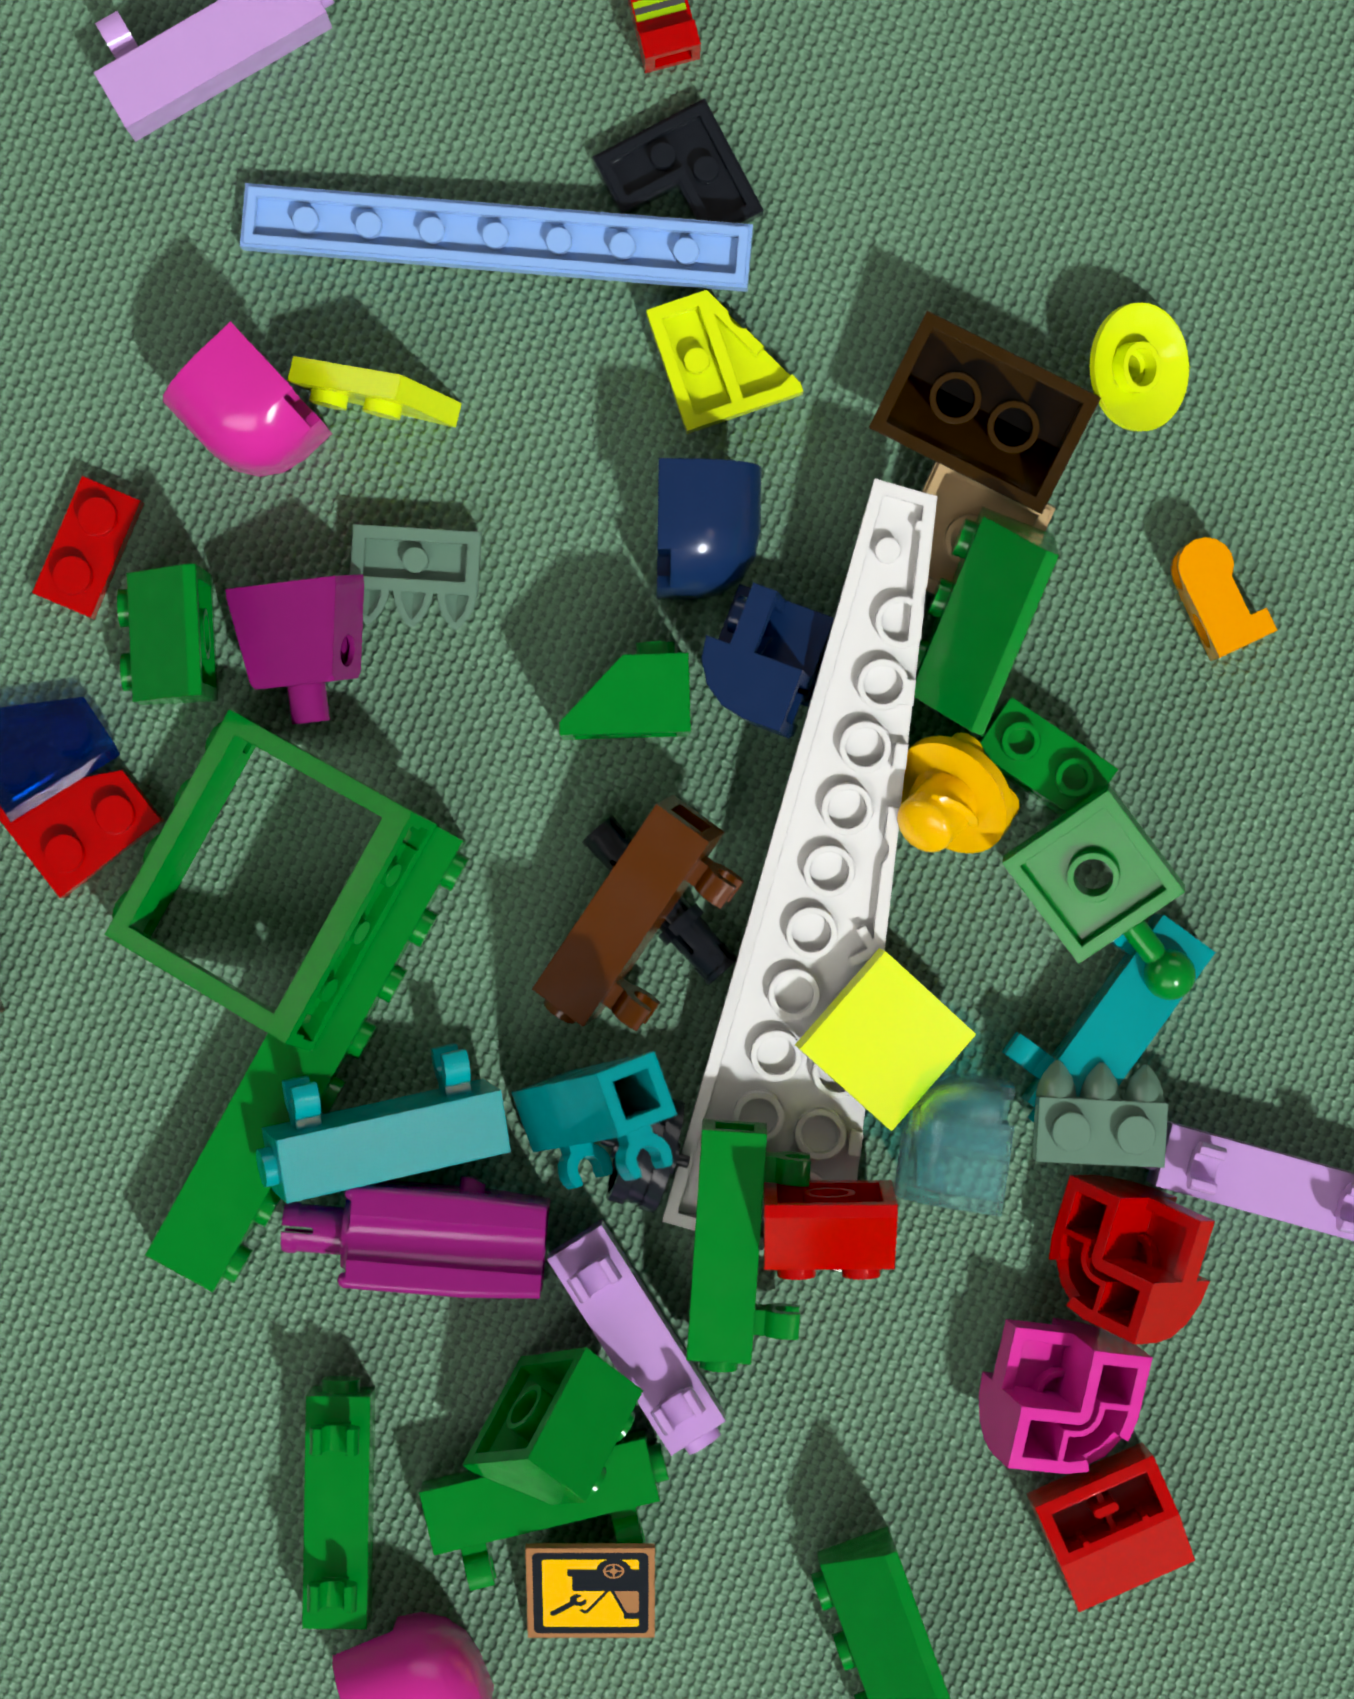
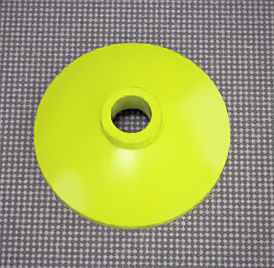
M1130 303L1118 307L1105 318L1093 340L1090 353V378L1093 392L1101 397L1098 404L1103 412L1119 427L1137 432L1150 431L1161 427L1175 415L1187 390L1189 356L1184 337L1173 318L1160 307L1150 303Z

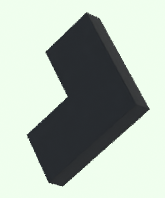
M705 98L592 157V162L620 214H629L677 188L694 220L746 224L762 216L764 212Z

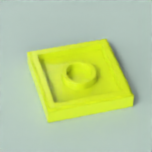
M879 948L797 1041L795 1046L890 1131H893L975 1037L976 1033L893 957Z

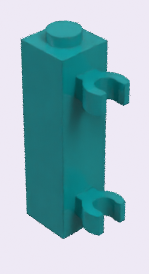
M1154 914L1147 923L1165 946V949L1182 951L1192 960L1196 971L1195 980L1216 953L1163 914ZM1124 935L1112 941L1111 944L1124 952L1125 955L1051 1056L1018 1032L1013 1034L1001 1051L1035 1076V1079L1021 1096L1024 1101L1034 1107L1027 1117L1033 1123L1038 1083L1043 1073L1055 1060H1060L1071 1074L1075 1084L1076 1097L1080 1096L1081 1088L1087 1075L1099 1062H1104L1119 1086L1182 1000V998L1176 1000L1160 999L1149 991L1144 981L1146 963Z
M457 1043L431 1048L433 1068L439 1085L438 1089L322 1115L319 1091L315 1081L310 1082L307 1075L283 1080L282 1089L290 1122L262 1128L265 1148L256 1150V1161L260 1179L265 1188L272 1186V1190L288 1204L509 1153L511 1148L502 1092L485 1079L470 1081L471 1071L467 1050H458Z
M655 1051L566 1071L512 1092L532 1151L539 1152L560 1148L562 1156L558 1163V1175L562 1184L567 1189L583 1186L582 1178L578 1172V1165L583 1158L591 1163L596 1178L612 1174L611 1158L602 1147L594 1144L597 1141L618 1139L619 1147L616 1152L615 1162L620 1176L625 1181L636 1180L642 1177L641 1169L637 1163V1155L642 1148L650 1154L651 1162L655 1169L672 1165V1152L668 1143L662 1137L654 1134L651 1127L652 1124L677 1115Z

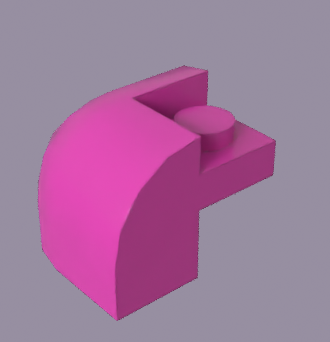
M231 321L184 365L163 394V403L205 448L236 472L258 477L284 473L304 461L332 435L324 422L303 402L289 383Z
M1053 1318L1052 1324L1006 1319L994 1372L982 1371L979 1421L985 1443L992 1454L1010 1469L1059 1474L1089 1472L1088 1465L1105 1457L1122 1438L1129 1442L1139 1418L1153 1357L1129 1341L1102 1328L1059 1318Z
M425 1612L398 1616L393 1631L333 1655L332 1667L340 1699H492L494 1684L480 1650L465 1629L445 1616Z

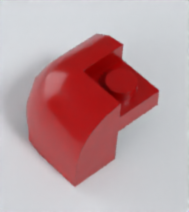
M1070 1175L1053 1229L1049 1260H1056L1061 1285L1070 1299L1066 1306L1084 1320L1135 1345L1158 1343L1172 1338L1189 1322L1200 1306L1210 1283V1280L1199 1276V1272L1215 1221L1177 1204L1178 1197L1153 1187L1110 1176Z

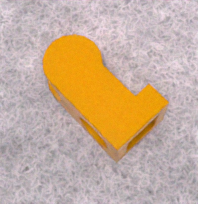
M1203 537L1189 542L1176 552L1171 562L1170 572L1173 583L1210 661H1213L1278 630L1267 607L1250 614L1232 577L1234 560L1228 547L1215 538Z

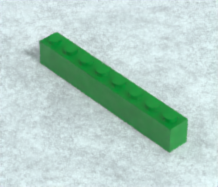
M438 825L436 826L312 1052L285 1044L272 1035L267 1034L145 1256L212 1293L222 1284L224 1279L233 1284L236 1282L253 1252L251 1248L243 1245L255 1222L266 1227L282 1200L272 1190V1186L266 1188L263 1186L256 1161V1150L265 1148L262 1128L290 1122L283 1095L282 1081L306 1075L309 1076L310 1082L315 1081L317 1083L321 1113L326 1114L331 1111L346 1083L336 1077L348 1054L359 1059L377 1027L367 1021L379 998L387 1003H390L408 971L398 965L410 942L418 947L422 946L439 915L429 909L441 886L449 891L453 890L470 859L460 853L466 843L464 839Z

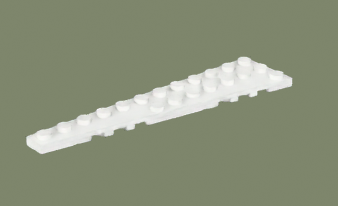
M878 479L873 480L681 1154L690 1156L689 1165L687 1168L677 1166L662 1222L695 1231L703 1119L767 1123L766 1152L810 1153V1180H857L863 1140L865 1108L801 1052L795 1044L879 948L885 951L899 831L897 813L901 806L907 763L908 739L912 706L914 704L915 679L938 496ZM764 1194L759 1247L761 1250H764Z

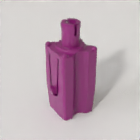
M461 1176L460 1185L388 1180L345 1190V1207L302 1204L298 1201L285 1203L282 1217L283 1226L312 1229L286 1227L285 1231H281V1250L286 1253L308 1252L340 1255L341 1268L345 1269V1272L339 1274L337 1283L340 1287L347 1289L457 1298L540 1299L544 1280L550 1198L485 1188L486 1184L475 1176Z

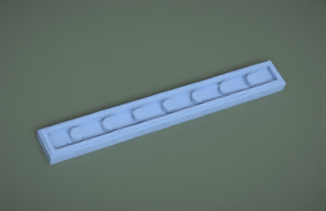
M245 183L240 247L243 251L748 292L753 224Z

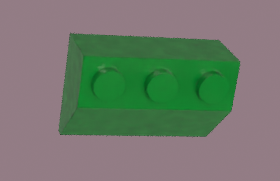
M985 507L981 508L976 522L965 518L951 553L961 558L953 579L949 581L941 578L930 601L927 614L935 616L936 620L928 639H920L914 695L915 698L969 731L981 736L985 733L1059 557L1053 534Z
M886 1526L817 1551L821 1570L810 1575L823 1611L833 1607L836 1608L843 1628L842 1631L832 1634L845 1671L857 1667L865 1689L854 1694L855 1699H950L889 1527Z

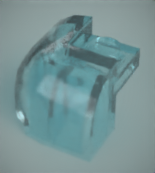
M973 1073L944 1074L940 1076L898 1124V1127L902 1130L894 1183L896 1197L937 1207L1002 1216L1014 1126H1009L1007 1120L1010 1100L1014 1099L1015 1094L1014 1082L1007 1078Z

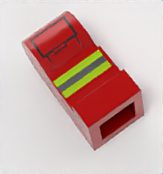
M628 0L645 74L700 59L701 42L695 20L692 18L688 0Z

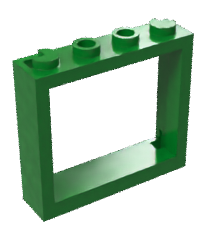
M229 709L223 721L218 723L210 732L206 740L205 753L192 777L187 779L177 791L174 809L161 833L156 835L148 844L143 856L144 864L130 889L124 892L117 900L113 908V920L104 935L283 1043L312 1052L437 824L258 723ZM255 747L260 748L382 817L276 1011L151 937Z

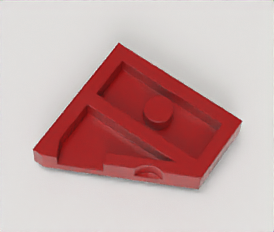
M126 770L0 794V822L59 898H65L164 822V819Z

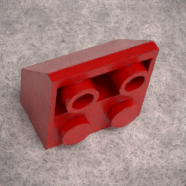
M1142 1442L1089 1465V1472L1069 1474L1026 1493L1078 1612H1082L1195 1561L1180 1514L1153 1454Z

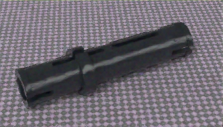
M612 815L592 831L582 843L611 872L632 839ZM681 896L659 929L662 933L658 937L666 946L672 943L691 963L696 972L704 979V982L710 985L736 962L737 956L720 941L707 923L700 917L704 914L702 909L696 903L691 906Z

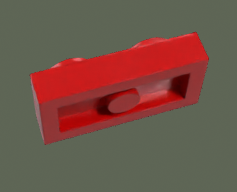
M82 476L32 593L95 620L144 503Z

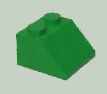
M181 564L126 573L127 589H118L117 592L119 625L121 628L129 627L130 653H121L120 676L123 691H132L133 702L141 705L218 701L212 575L197 564Z
M672 641L636 643V654L622 655L559 722V732L562 740L690 736L689 653H675V642Z
M587 1347L521 1356L468 1453L463 1466L475 1474L552 1505L586 1502L603 1483L606 1475V1468L604 1466L616 1442L620 1441L630 1430L635 1418L633 1410L643 1390Z

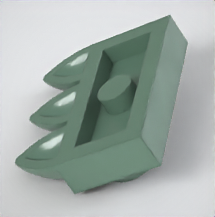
M353 524L350 575L363 574L364 577L363 622L366 625H370L382 612L387 603L389 592H393L398 613L409 627H414L427 613L433 595H437L442 616L453 630H458L470 617L479 595L482 533Z
M1055 1060L1043 1073L1036 1091L1032 1159L1036 1162L1165 1168L1168 1103L1164 1101L1163 1090L1154 1071L1148 1065L1143 1064L1131 1077L1125 1089L1124 1098L1120 1099L1119 1087L1113 1073L1104 1062H1099L1087 1075L1082 1085L1080 1096L1076 1097L1075 1084L1071 1074L1060 1060Z

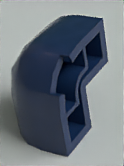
M659 458L657 600H698L719 596L741 581L754 562L761 533V466L744 461L723 459Z
M753 583L751 588L739 584L719 638L716 639L708 635L705 637L702 664L708 687L722 706L753 726L786 738L794 737L797 725L793 724L800 704L809 707L834 618L789 602L778 591L756 583Z

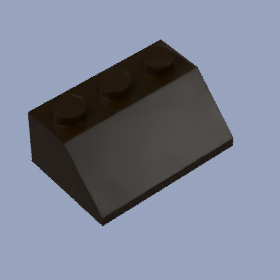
M927 310L869 428L1042 514L1101 397Z

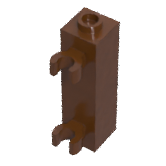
M671 795L655 805L533 986L532 990L545 999L543 1001L544 1006L550 1013L564 1022L571 1024L577 1022L582 1027L599 1016L605 1007L611 1009L612 1013L622 1023L635 1031L640 1028L642 1023L646 1024L660 1005V1001L646 990L631 984L625 978L688 885L691 884L703 898L721 909L726 901L729 903L744 883V880L735 872L708 857L725 833L723 830L675 795Z

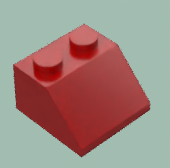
M810 1180L809 1187L764 1182V1270H777V1277L789 1280L816 1277V1270H842V1277L865 1280L880 1277V1269H895L898 1204L892 1180Z

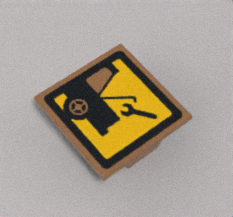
M655 1543L525 1544L528 1638H655Z

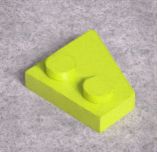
M707 290L646 310V316L687 434L803 395L804 391L801 382L793 374L790 375L764 350V346L747 329L742 328L729 315L728 310Z
M293 356L287 381L311 391L309 402L346 411L349 402L362 405L363 412L391 420H400L401 415L456 428L462 403L400 374Z

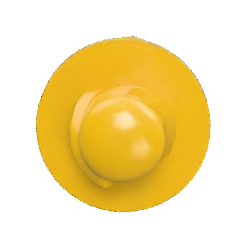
M962 732L956 733L952 737L930 736L917 741L908 749L901 806L897 813V823L903 837L912 846L925 852H938L946 848L960 853H978L993 847L1010 828L1013 818L1018 814L1020 805L1017 795L1009 788L1001 771L984 754L981 743L970 734Z

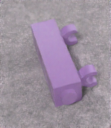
M218 0L140 46L137 45L118 11H115L95 24L116 60L93 73L125 128L136 142L332 29L325 9L333 5L334 1Z
M1167 1121L1165 1168L1142 1167L1149 1169L1146 1180L1154 1186L1354 1241V1172Z
M603 1218L550 1251L547 1258L548 1262L617 1371L643 1390L637 1403L670 1455L672 1456L683 1448L691 1455L714 1442L721 1435L717 1427L726 1421L725 1412L694 1362L687 1361V1351Z

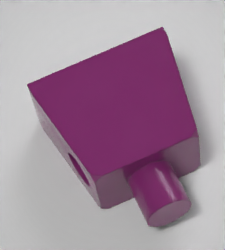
M363 574L327 576L225 589L227 603L248 679L254 690L287 686L292 724L330 720L326 682L356 679L361 673L364 606Z

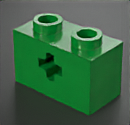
M1012 697L1001 703L989 721L984 735H980L977 739L983 747L984 754L998 767L1004 778L1061 816L1107 785L1118 771V768Z

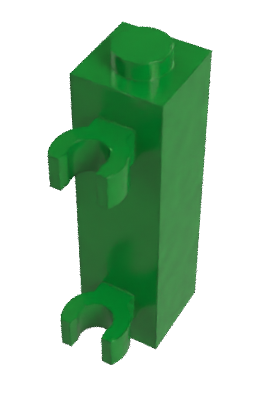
M703 1119L687 1361H699V1368L706 1371L734 1372L738 1369V1364L751 1365L753 1335L781 1340L799 1339L800 1306L786 1303L756 1304L764 1182L809 1187L811 1159L810 1153L766 1152L767 1123Z
M359 1377L322 1378V1386H312L306 1395L302 1629L367 1630L372 1617L376 1387H360Z
M645 1428L628 1432L620 1441L616 1442L604 1466L606 1468V1475L603 1483L583 1503L552 1505L475 1474L470 1470L423 1481L419 1495L433 1554L438 1555L461 1549L470 1591L495 1585L497 1574L488 1542L611 1513L617 1543H644L645 1537L637 1507L659 1502L660 1489L658 1483L669 1480L661 1442L649 1445Z

